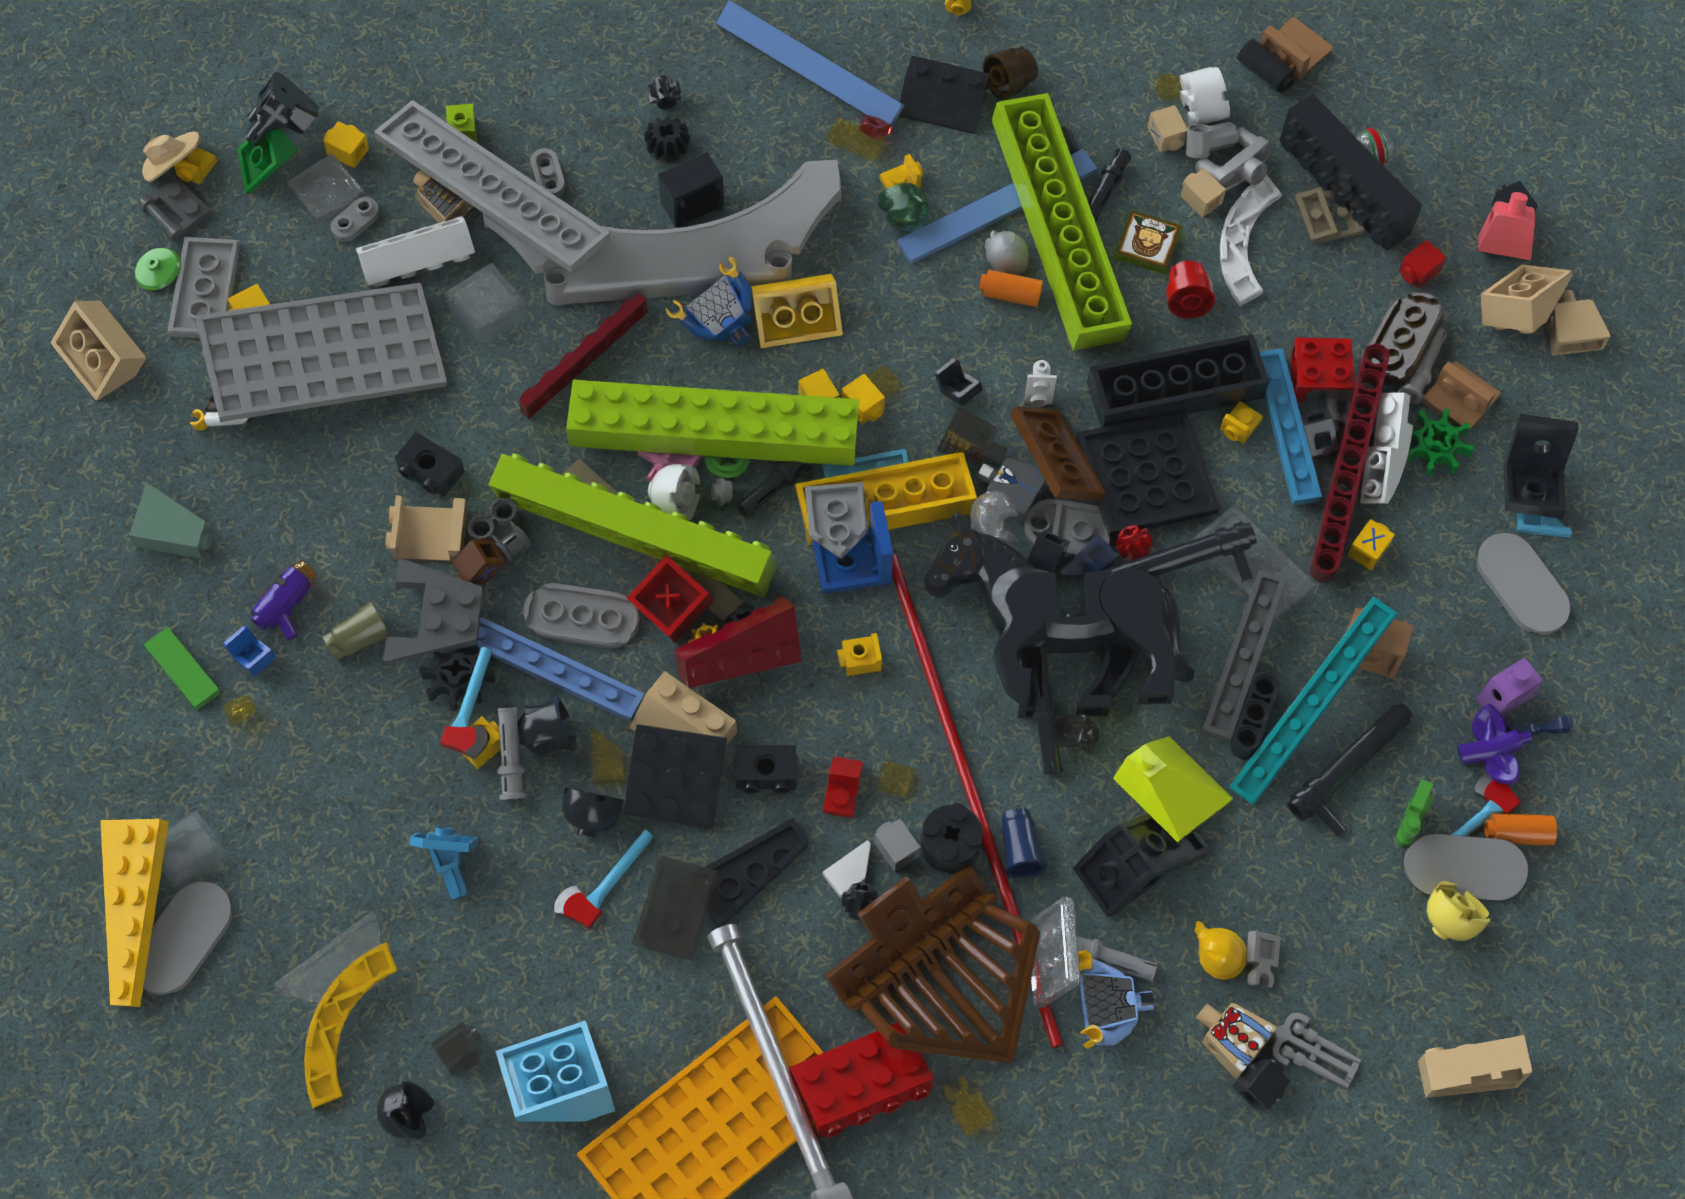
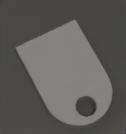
M1045 499L1037 502L1029 509L1024 522V532L1032 546H1034L1037 536L1044 530L1070 541L1065 554L1066 557L1073 558L1097 534L1108 544L1110 541L1099 507L1096 505L1060 499ZM1035 518H1041L1047 523V526L1044 529L1038 530L1031 525V521Z

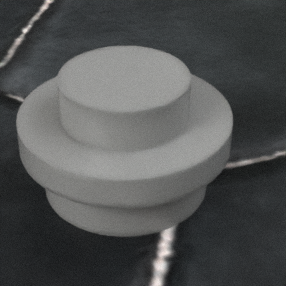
M717 478L716 483L711 485V499L716 501L717 506L730 504L732 500L731 481H725L724 478Z

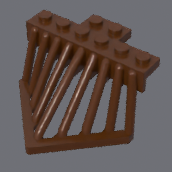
M969 865L962 868L924 899L921 898L911 880L904 877L857 913L872 939L826 973L824 977L842 1005L853 1012L860 1009L894 1049L1011 1063L1014 1061L1041 933L1035 924L993 906L992 904L998 900L996 895L987 892L973 867ZM984 914L1021 931L1020 945L980 921L977 916ZM967 926L1012 955L1017 961L1014 976L970 940L962 928ZM947 939L953 940L1010 991L1007 1006L956 955ZM933 950L999 1016L1003 1023L1001 1036L993 1030L945 974L933 955ZM920 962L990 1045L981 1044L977 1036L968 1029L927 982L916 963ZM902 974H905L963 1041L951 1039L949 1032L941 1026L909 990ZM888 985L936 1038L923 1035L921 1028L913 1022L889 995ZM873 997L879 1001L907 1034L899 1033L889 1025L871 1004Z

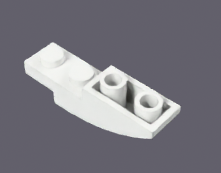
M1381 393L1374 446L1368 447L1365 458L1360 499L1362 504H1388L1398 486L1407 460L1413 425L1407 423L1411 396L1407 393Z

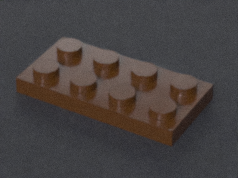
M1015 406L1010 415L1055 498L1100 501L1106 492L1060 410Z

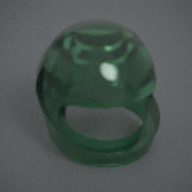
M897 184L883 190L878 196L879 208L888 212L886 215L887 222L900 232H914L920 229L928 219L930 211L928 200L923 192L914 184ZM891 198L894 200V204L886 203V201Z

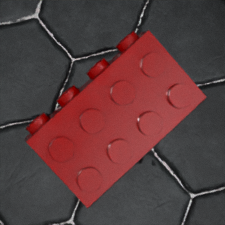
M898 1022L890 1025L899 1033L907 1034ZM879 1031L789 1067L792 1079L816 1126L815 1133L818 1138L825 1136L827 1138L835 1137L842 1133L844 1128L853 1124L857 1126L866 1124L877 1114L882 1112L885 1114L892 1113L899 1109L903 1103L910 1100L914 1102L920 1101L930 1094L934 1082V1077L921 1052L894 1049L887 1043Z

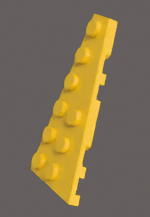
M101 820L110 1005L122 1007L141 1006L169 825L167 820Z

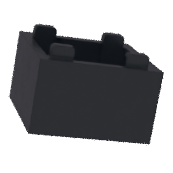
M708 152L658 174L661 205L675 228L678 226L684 227L687 222L716 209L717 211L722 210L724 206L723 176Z

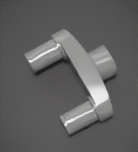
M1241 127L1237 130L1239 140L1236 144L1244 147V150L1224 166H1218L1207 158H1201L1195 165V171L1199 172L1205 168L1226 190L1237 186L1245 180L1252 185H1257L1264 179L1268 167L1264 162L1271 153L1272 143L1262 136L1258 137L1247 131L1244 127Z

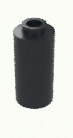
M1254 38L1243 46L1237 56V60L1277 92H1280L1282 89L1288 90L1295 81V70Z

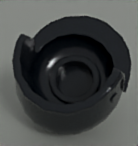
M409 1081L402 1082L399 1085L388 1088L381 1095L376 1111L378 1121L385 1132L394 1137L422 1139L426 1134V1126L422 1115L431 1111L435 1105L434 1099L419 1085Z

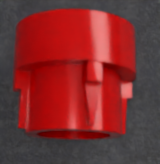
M1183 261L1171 266L1169 272L1170 282L1166 287V297L1170 312L1183 319L1198 318L1207 314L1215 304L1213 283L1207 277V272L1204 270L1202 263Z

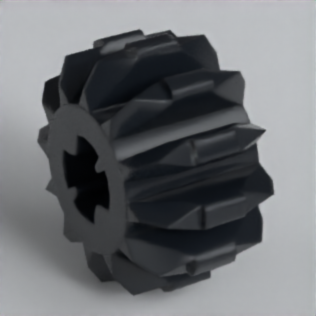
M667 114L664 120L656 117L655 123H648L647 131L644 134V141L646 142L648 153H653L656 160L663 155L664 160L667 162L669 156H673L678 160L680 157L679 153L686 154L687 146L690 143V135L686 123L681 124L679 117L671 120Z

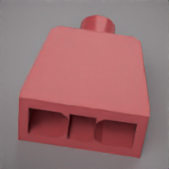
M1514 192L1511 194L1509 203L1498 201L1494 204L1479 233L1478 251L1531 260L1535 211L1534 208L1526 206L1527 195Z

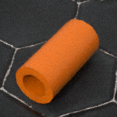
M989 269L987 275L982 274L979 290L984 291L983 297L1038 308L1043 280Z
M1491 814L1490 820L1485 821L1484 833L1486 838L1502 839L1514 845H1554L1557 838V823L1554 815Z

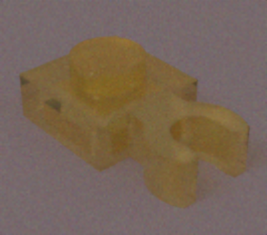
M960 1076L957 1081L961 1086V1091H951L948 1084L944 1086L943 1091L949 1100L956 1102V1105L951 1107L950 1111L968 1138L994 1122L995 1118L978 1092L971 1096L968 1094V1083L964 1077Z

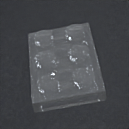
M1064 896L1029 920V922L1037 926L1041 933L1032 972L1033 1006L1045 1008L1080 984L1081 973L1078 962L1074 899Z

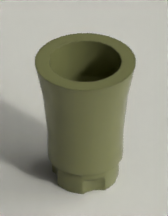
M370 601L353 616L332 628L331 632L323 636V640L337 661L346 655L349 657L369 645L392 636Z

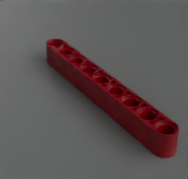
M1374 343L1369 345L1365 349L1359 363L1355 387L1352 391L1310 564V574L1319 582L1332 580L1341 562L1389 362V351L1381 344ZM1368 358H1375L1380 363L1374 364ZM1362 383H1369L1374 389L1365 388ZM1356 408H1363L1368 414H1361ZM1350 434H1359L1362 439L1355 440L1351 437ZM1344 459H1352L1356 465L1350 466L1344 462ZM1344 484L1350 491H1342L1337 485ZM1338 510L1344 517H1335L1331 511ZM1325 536L1334 537L1338 543L1331 544L1327 542ZM1318 563H1328L1331 570L1322 569Z

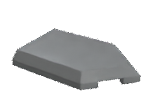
M863 482L805 486L810 538L842 559L868 533Z

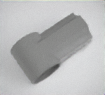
M1226 122L1212 126L1204 124L1190 125L1187 131L1186 155L1191 158H1207L1210 156V151L1233 147L1239 140V133L1236 130L1235 124Z

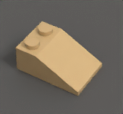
M1520 265L1481 293L1482 325L1493 326L1496 330H1519L1520 333L1524 334L1535 332L1536 329L1547 322L1572 278V271Z

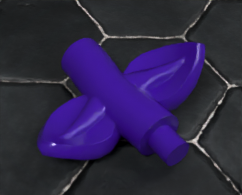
M1487 704L1479 710L1472 722L1471 730L1478 742L1457 745L1462 765L1485 762L1486 773L1492 780L1501 784H1515L1520 776V765L1518 759L1512 753L1522 750V745L1531 743V734L1529 731L1518 733L1517 730L1506 733V723L1503 716L1496 707Z

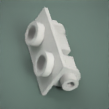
M1044 360L1037 361L1033 366V375H1028L1024 404H1031L1034 407H1044L1047 404H1052L1057 375H1050V365Z

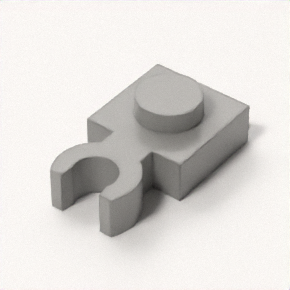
M1250 931L1248 933L1246 962L1253 964V969L1249 972L1247 978L1248 985H1259L1261 977V988H1272L1274 977L1271 968L1278 967L1281 937L1260 931Z

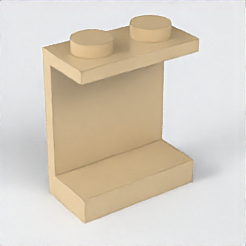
M396 496L395 506H390L389 523H392V531L386 534V549L391 551L393 560L453 562L465 545L468 518L466 499L454 498L453 508L404 506L402 496Z

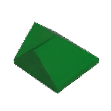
M270 130L258 147L252 145L253 140L250 143L245 140L237 148L246 194L254 192L299 150L281 130Z

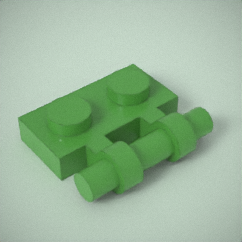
M1422 779L1410 798L1395 838L1398 846H1410L1415 840V836L1420 832L1421 822L1425 814L1428 813L1434 796L1430 795L1432 783Z

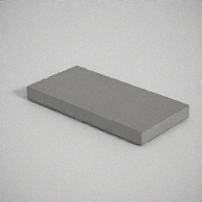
M184 237L180 259L181 268L177 275L167 330L168 336L200 338L196 324V315L230 310L228 298L233 293L241 247L240 240Z

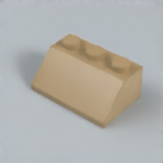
M101 300L74 301L50 342L96 401L134 378L147 358Z
M665 671L646 693L630 725V729L634 732L636 724L727 737L726 746L737 734L735 719Z

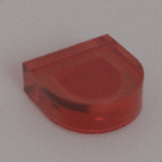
M867 115L862 117L859 129L876 140L889 135L892 125L881 118Z

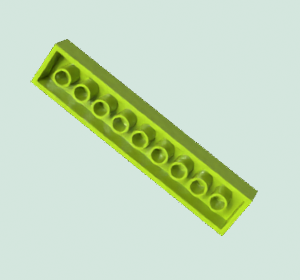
M1045 93L997 102L992 123L1072 350L1125 341L1132 322L1049 94Z
M573 380L566 432L569 447L854 466L859 399Z
M514 453L512 456L501 454L488 484L498 499H511L517 508L644 555L648 554L661 560L668 555L680 567L765 598L777 569V564L772 552L769 550V546L758 541H753L752 544L742 541L740 535L730 531H726L725 534L717 532L714 526L706 522L699 521L698 524L688 521V517L673 511L670 515L662 512L659 506L650 502H645L644 505L637 503L632 496L623 492H618L615 495L607 492L608 489L601 484L592 482L591 485L582 483L581 479L573 474L565 473L564 476L557 474L552 467L546 464L539 463L538 466L528 463V459Z

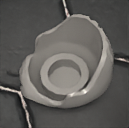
M993 230L990 233L991 238L986 239L984 245L987 261L993 269L1014 275H1020L1025 272L1029 264V249L1025 240L1011 231L996 232Z

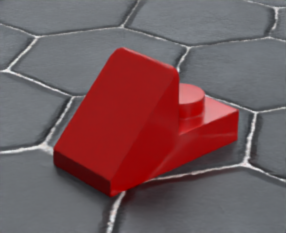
M833 757L829 770V781L823 813L853 818L863 761Z

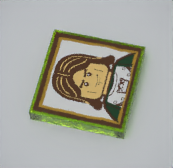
M1130 210L1113 258L1166 275L1183 226Z

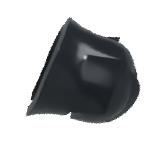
M557 694L542 705L524 706L525 712L517 721L520 737L519 744L526 746L533 753H537L541 759L556 750H575L576 737L568 736L562 724V721L570 716Z

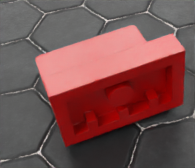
M1295 337L1291 350L1292 385L1297 402H1305L1307 393H1311L1312 390L1354 389L1353 349L1350 338Z

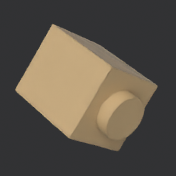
M1175 105L1150 113L1148 129L1160 152L1167 150L1176 151L1185 145L1188 129Z
M1205 168L1196 174L1191 173L1184 179L1181 197L1202 218L1223 203L1226 189Z

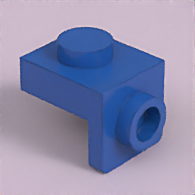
M243 625L223 643L235 662L253 676L264 670L276 658L273 651L258 640L246 625Z

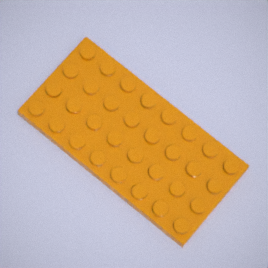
M777 996L763 1006L788 1069L795 1064L824 1053ZM746 1019L579 1151L577 1157L611 1199H727L793 1146L797 1140L748 1019ZM801 1098V1101L808 1115L812 1128L814 1129L816 1126Z

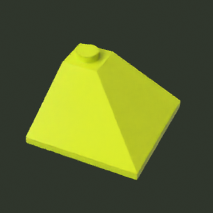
M1170 736L1144 744L1130 754L1113 777L1177 842L1233 800Z

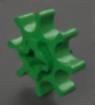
M1448 408L1443 410L1441 420L1439 421L1428 419L1425 411L1420 410L1416 420L1421 424L1422 428L1412 430L1411 440L1416 443L1417 447L1409 449L1406 461L1410 462L1415 457L1426 459L1428 465L1425 475L1431 476L1436 463L1446 464L1449 467L1450 473L1455 474L1459 463L1453 456L1462 454L1466 457H1471L1474 450L1473 445L1464 444L1459 440L1460 436L1468 434L1470 424L1466 422L1460 427L1451 426L1447 421L1450 414V409Z

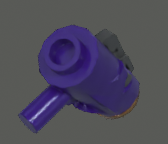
M300 560L297 564H292L288 569L284 568L257 592L259 601L251 610L253 615L251 618L252 622L262 630L266 628L273 630L279 624L287 640L297 637L298 634L289 620L292 615L291 609L296 604L299 606L307 591L315 584L314 579L318 576L315 570Z

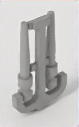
M1302 1013L1290 1014L1284 1024L1278 1026L1274 1032L1276 1040L1271 1051L1274 1060L1286 1067L1290 1058L1293 1060L1292 1063L1300 1067L1304 1066L1348 1088L1361 1059L1317 1035L1318 1032L1310 1028L1307 1030L1305 1025L1310 1018ZM1294 1020H1298L1299 1022L1294 1023L1290 1031L1289 1028ZM1291 1032H1292L1293 1034L1297 1035V1036H1300V1035L1304 1036L1303 1039H1305L1306 1041H1308V1042H1310V1043H1313V1042L1316 1043L1315 1046H1312V1045H1310V1044L1304 1042L1303 1040H1301V1039H1299V1038L1293 1036V1035L1291 1034ZM1288 1041L1310 1053V1056L1307 1059L1306 1055L1300 1052H1293V1049L1287 1045L1281 1048L1280 1053L1279 1048L1282 1043ZM1321 1047L1352 1061V1065L1349 1066L1321 1051ZM1316 1057L1347 1073L1345 1080L1314 1063Z

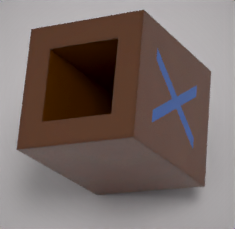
M473 539L454 559L453 564L462 580L473 584H485L506 561L492 539Z

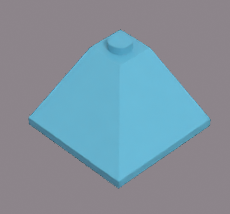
M586 1020L495 1051L517 1122L588 1121L615 1111Z

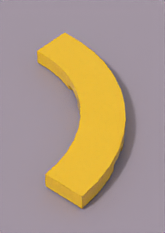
M387 942L372 948L345 968L329 986L315 1010L309 1026L304 1057L307 1092L313 1109L343 1096L337 1075V1049L342 1029L350 1012L362 996L375 984L398 972Z

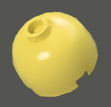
M1442 881L1433 890L1427 904L1426 912L1430 923L1433 925V932L1444 940L1450 938L1455 941H1466L1476 937L1490 922V919H1486L1489 915L1488 910L1467 890L1463 896L1455 890L1458 886L1457 884Z

